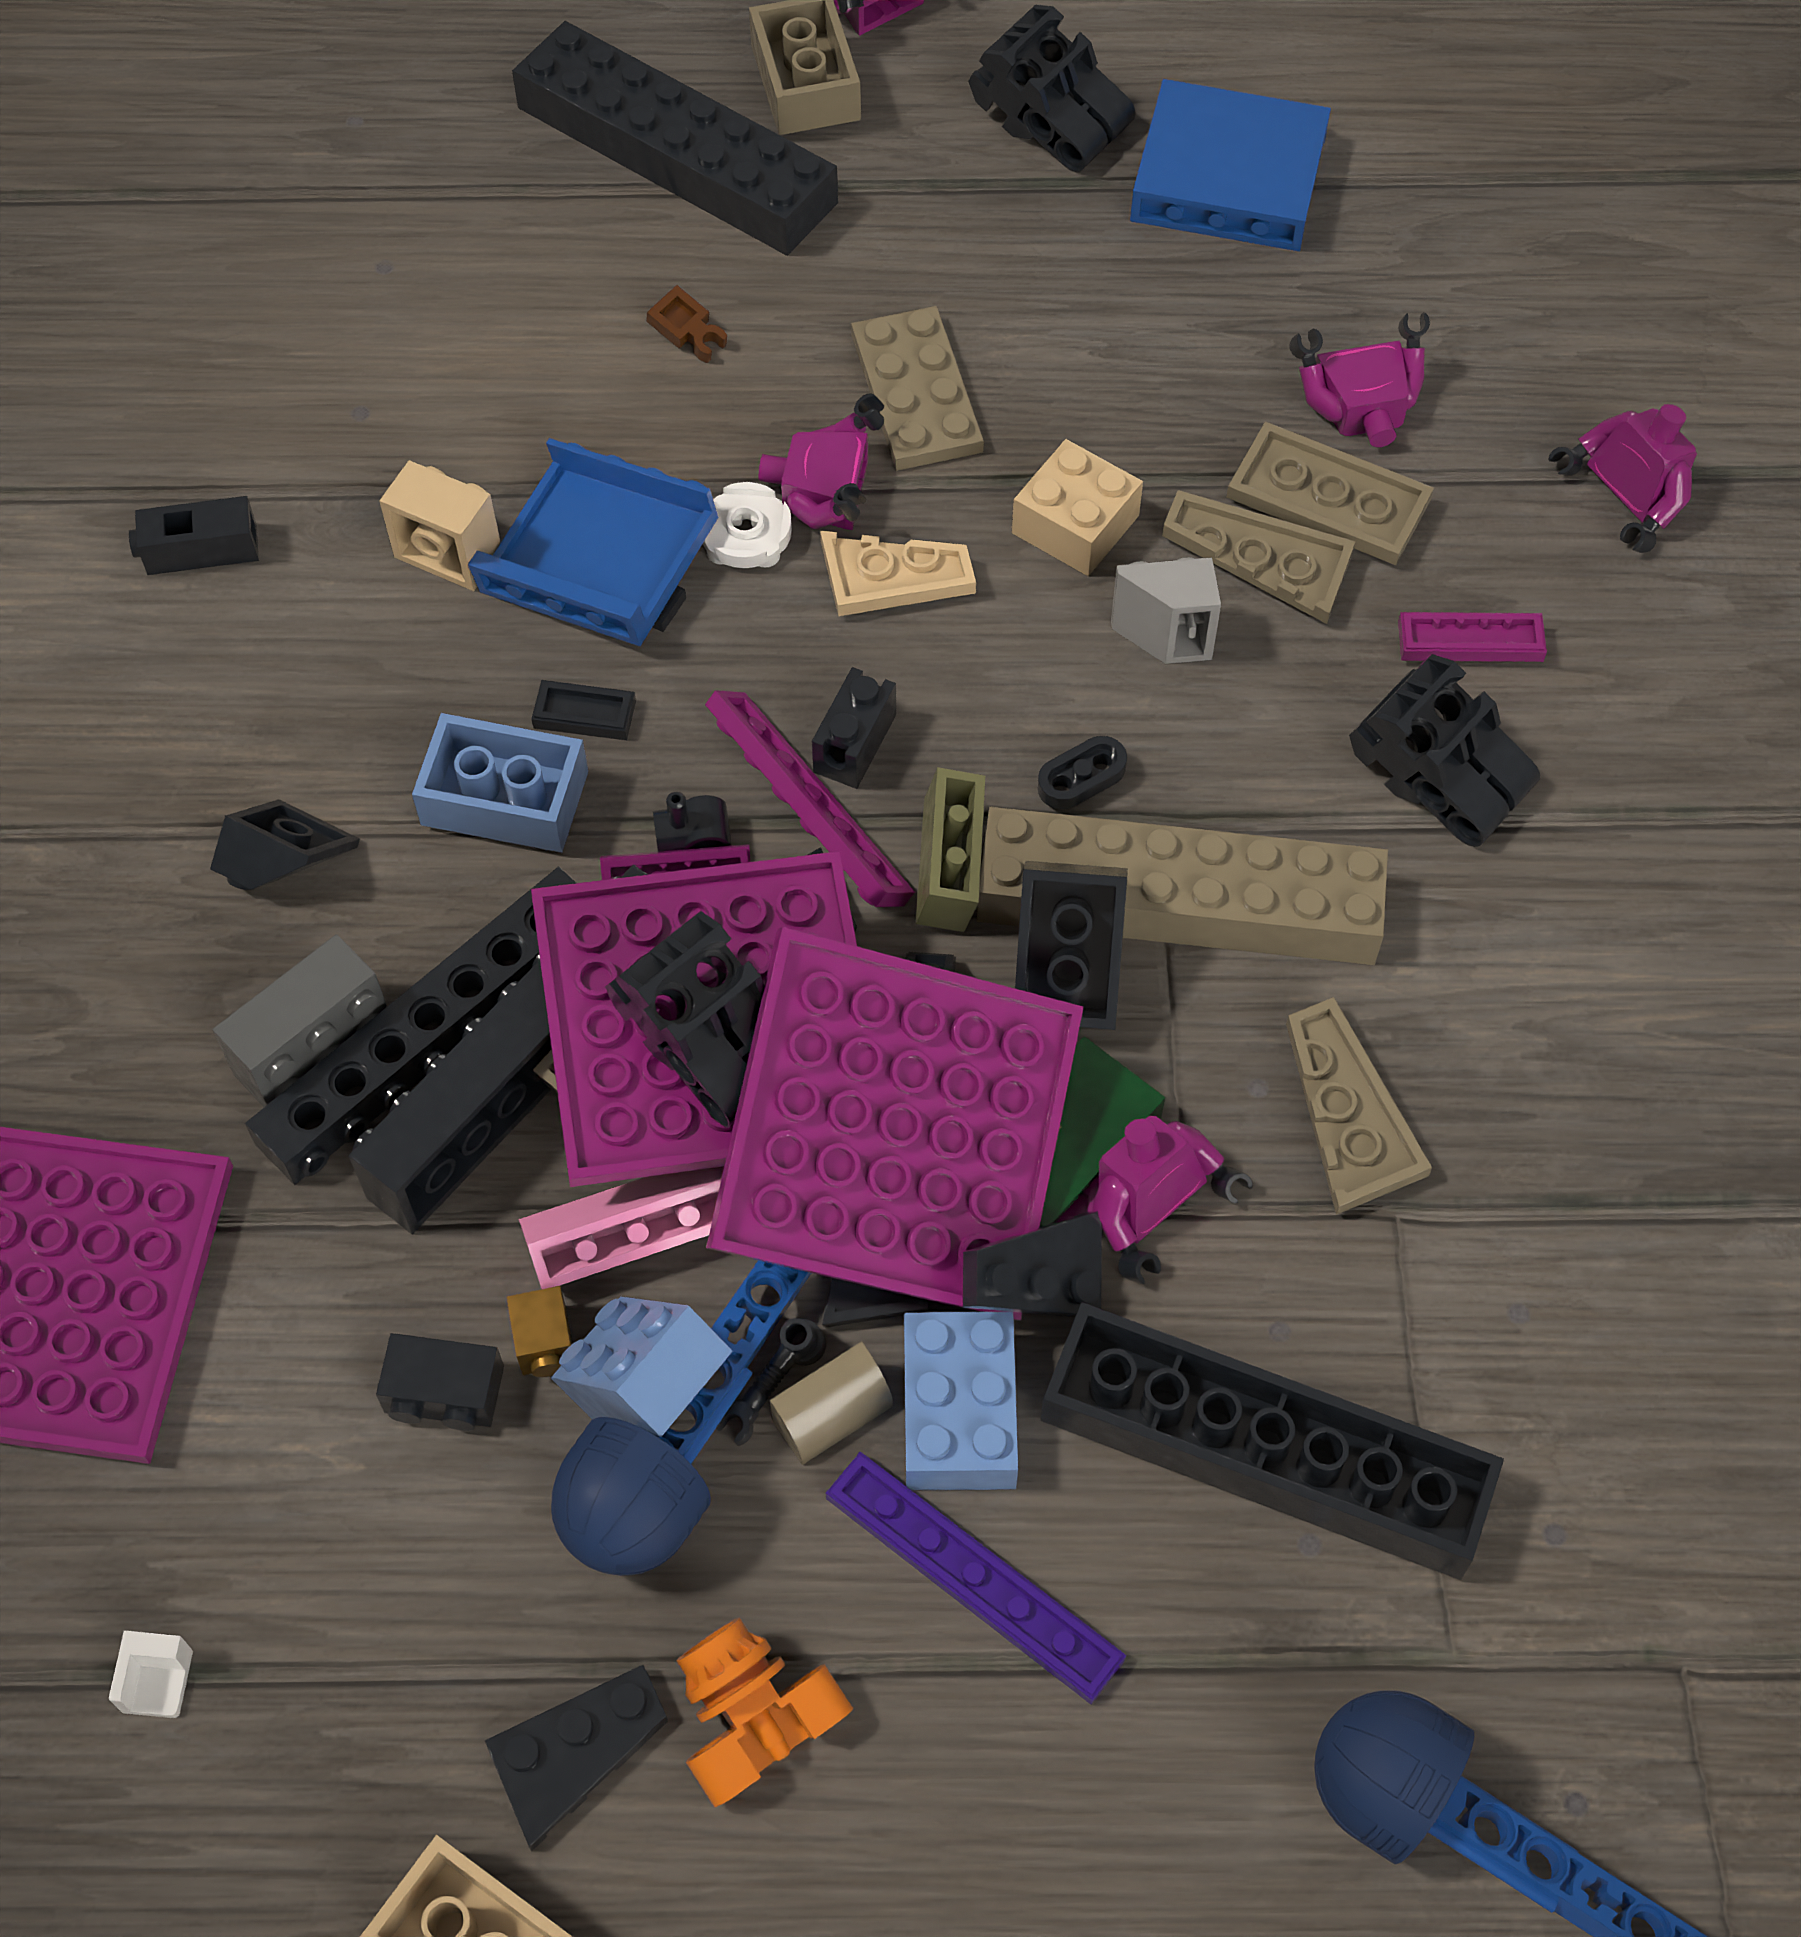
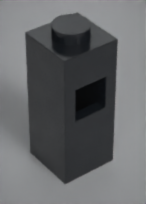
M248 496L135 510L136 529L129 530V544L133 557H141L147 575L259 561L257 523Z

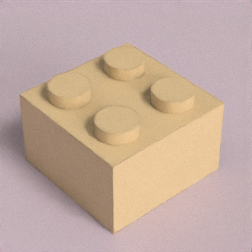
M1065 439L1014 498L1012 534L1089 576L1138 518L1143 481Z
M409 460L379 500L394 558L475 591L477 584L468 566L470 560L477 550L493 555L501 543L491 495L476 484H465L446 476L435 467H424Z

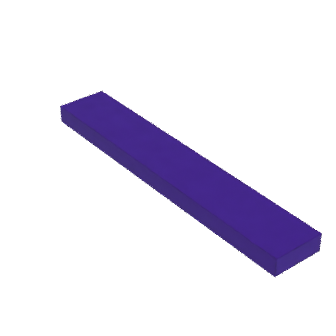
M862 1452L857 1454L825 1493L826 1499L1089 1704L1092 1705L1124 1663L1126 1655Z

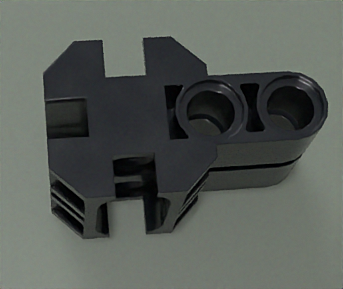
M1035 4L982 54L979 62L983 66L972 73L968 82L975 102L987 112L994 102L1008 115L1002 127L1012 137L1023 139L1034 137L1063 166L1071 171L1080 172L1135 119V107L1132 101L1096 67L1098 62L1091 41L1079 32L1073 42H1071L1058 30L1064 16L1054 6Z
M1431 654L1416 670L1412 669L1349 734L1354 755L1366 767L1375 760H1378L1393 775L1384 785L1395 796L1416 804L1421 802L1461 842L1469 846L1478 847L1485 842L1508 816L1509 812L1538 783L1540 772L1535 763L1498 727L1501 721L1496 702L1485 691L1473 699L1457 683L1467 673L1455 661ZM1435 708L1443 715V719L1438 716ZM1406 739L1413 744L1415 751L1409 748Z
M700 911L606 985L605 988L614 1007L624 1020L627 1021L632 1017L648 1037L643 1043L652 1055L672 1071L675 1070L709 1114L720 1125L730 1128L735 1121L765 985L761 975L750 961L742 965L727 947L726 943L731 940V937L723 927ZM698 963H706L714 968L717 974L715 987L705 986L699 981L696 972ZM658 995L668 996L674 1001L677 1006L675 1020H666L658 1014L655 1005Z

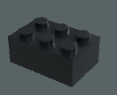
M1026 861L1024 865L1015 989L1083 1006L1080 1027L1116 1029L1128 868Z

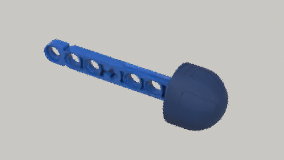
M757 1261L711 1327L733 1352L718 1368L724 1377V1383L715 1389L703 1387L685 1408L695 1419V1425L690 1430L678 1432L669 1427L662 1437H658L632 1423L616 1418L598 1417L590 1421L561 1463L552 1490L551 1514L555 1530L563 1545L577 1560L596 1571L624 1576L652 1570L666 1562L678 1551L711 1502L710 1492L705 1481L691 1464L751 1377L752 1372L747 1369L812 1273ZM759 1285L771 1286L778 1292L780 1301L773 1306L759 1305L753 1300L751 1290ZM746 1314L752 1322L749 1325L745 1340L741 1339L737 1344L729 1342V1333H735L739 1329Z
M1401 1691L1371 1692L1357 1697L1341 1707L1328 1721L1322 1731L1315 1753L1314 1769L1316 1786L1323 1805L1336 1824L1346 1833L1396 1865L1404 1861L1420 1844L1426 1834L1429 1833L1546 1910L1559 1914L1592 1937H1634L1631 1929L1633 1917H1639L1650 1924L1654 1930L1655 1937H1707L1580 1855L1575 1848L1461 1776L1473 1747L1474 1730L1431 1702L1414 1694ZM1466 1807L1468 1811L1462 1815V1817L1459 1819L1457 1823L1455 1821V1818L1458 1817ZM1476 1817H1484L1495 1824L1500 1835L1498 1846L1486 1844L1478 1837L1474 1826ZM1528 1850H1535L1547 1858L1552 1870L1550 1879H1541L1531 1872L1526 1860ZM1586 1888H1590L1595 1892L1593 1902L1598 1906L1596 1909H1592L1587 1905L1589 1895L1584 1891ZM1617 1906L1622 1908L1619 1914L1613 1910Z

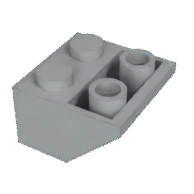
M1186 557L1176 561L1153 563L1140 561L1129 565H1118L1111 615L1112 629L1165 664L1212 660L1221 608L1213 559Z

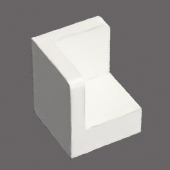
M124 1631L109 1700L125 1714L166 1718L178 1717L193 1650L181 1636Z

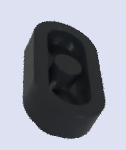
M1096 736L1048 761L1039 771L1037 786L1039 797L1046 805L1052 808L1070 809L1113 786L1123 778L1126 771L1127 752L1125 747L1112 737ZM1105 764L1109 768L1101 770L1096 768L1095 765ZM1057 786H1065L1069 790L1059 791L1054 788Z

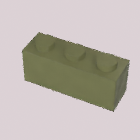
M937 767L924 798L916 924L964 932L979 903L986 777L984 775Z

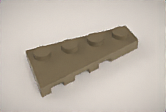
M1180 490L1176 493L1164 523L1162 534L1163 537L1202 558H1212L1215 565L1326 624L1330 618L1356 542Z
M1332 997L1288 1015L1286 1026L1336 1215L1428 1177L1432 1170L1431 1164L1335 998Z

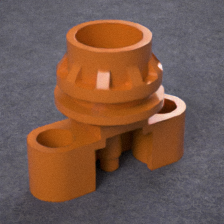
M740 1617L704 1638L676 1660L686 1675V1697L691 1704L702 1700L705 1705L696 1713L699 1721L703 1723L722 1713L731 1727L694 1753L686 1761V1764L714 1807H718L738 1795L761 1778L759 1772L773 1762L781 1761L787 1757L791 1749L808 1737L816 1739L853 1710L852 1705L825 1664L808 1672L783 1691L777 1693L769 1679L785 1666V1663L780 1656L770 1661L766 1659L765 1655L772 1650V1647L766 1638L749 1632Z

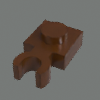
M678 285L647 312V323L679 349L687 341L693 345L696 357L705 363L710 362L712 350L704 344L705 342L713 341L722 349L727 345V334L722 328L711 324L706 325L709 322L710 312Z

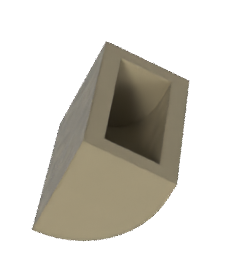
M861 1341L772 1398L770 1406L773 1424L800 1463L804 1465L893 1407V1400L879 1367Z

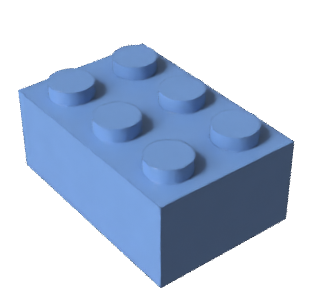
M441 713L412 793L420 824L422 826L562 853L588 775L583 740Z
M620 1297L610 1301L599 1311L595 1317L597 1325L584 1340H578L566 1349L559 1360L561 1366L551 1379L592 1420L598 1417L616 1418L632 1423L655 1436L662 1437L733 1351L688 1305Z
M1013 1312L904 1313L906 1487L910 1490L1016 1489L1018 1450Z

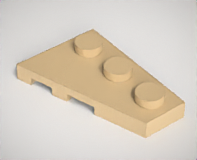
M820 531L821 545L838 616L976 593V579L967 545L910 540L904 545L879 542V536L862 535L861 540L837 538V532Z

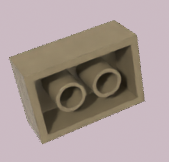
M787 0L749 7L751 47L778 134L784 135L861 120L860 80L834 1Z

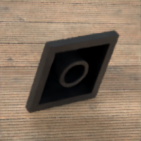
M278 799L225 815L210 870L227 877V882L236 888L254 890L257 887L278 881L358 848L360 838Z

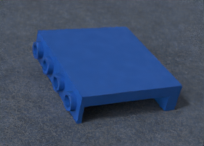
M1163 79L1133 189L1130 221L1300 252L1323 144H1325L1331 108Z
M549 438L546 445L553 460L550 467L494 554L490 555L477 550L468 564L480 593L641 647L719 518L711 491L703 484L694 480L684 481L668 476L656 468L650 467L646 469L627 463L615 455L605 456L586 450L576 443L571 442L567 444Z

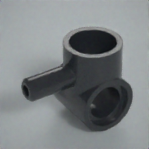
M676 791L667 796V809L653 811L658 852L732 846L727 805L719 797L702 795L686 800L683 793Z

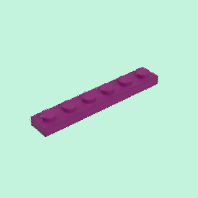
M715 690L705 706L716 717V724L719 729L738 743L744 751L746 761L754 768L760 770L770 781L773 793L780 800L791 806L801 818L800 824L804 830L818 838L829 853L840 851L843 871L858 886L857 891L867 903L875 907L905 906L915 891L745 692Z

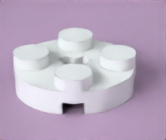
M740 482L724 487L723 494L713 499L719 518L703 542L709 560L716 564H725L737 568L757 566L766 568L775 565L780 559V553L787 547L792 533L791 513L786 502L784 501L783 505L782 501L775 497V491L758 483ZM748 519L751 520L754 528L739 530L734 526H740L742 520Z

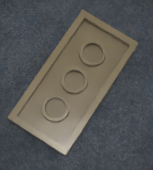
M937 306L851 323V336L869 391L875 394L884 404V409L880 411V414L884 417L882 430L896 471L983 453L984 440Z
M1265 421L1231 480L1226 498L1290 523L1356 541L1354 549L1397 565L1431 501L1434 487Z

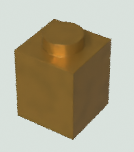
M556 1286L507 1296L515 1352L522 1375L532 1374L536 1377L553 1376L561 1366L559 1360L562 1354L572 1345L567 1310L561 1287Z

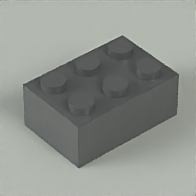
M335 934L214 1027L212 1031L234 1076L265 1107L384 1010L387 1005L376 973Z

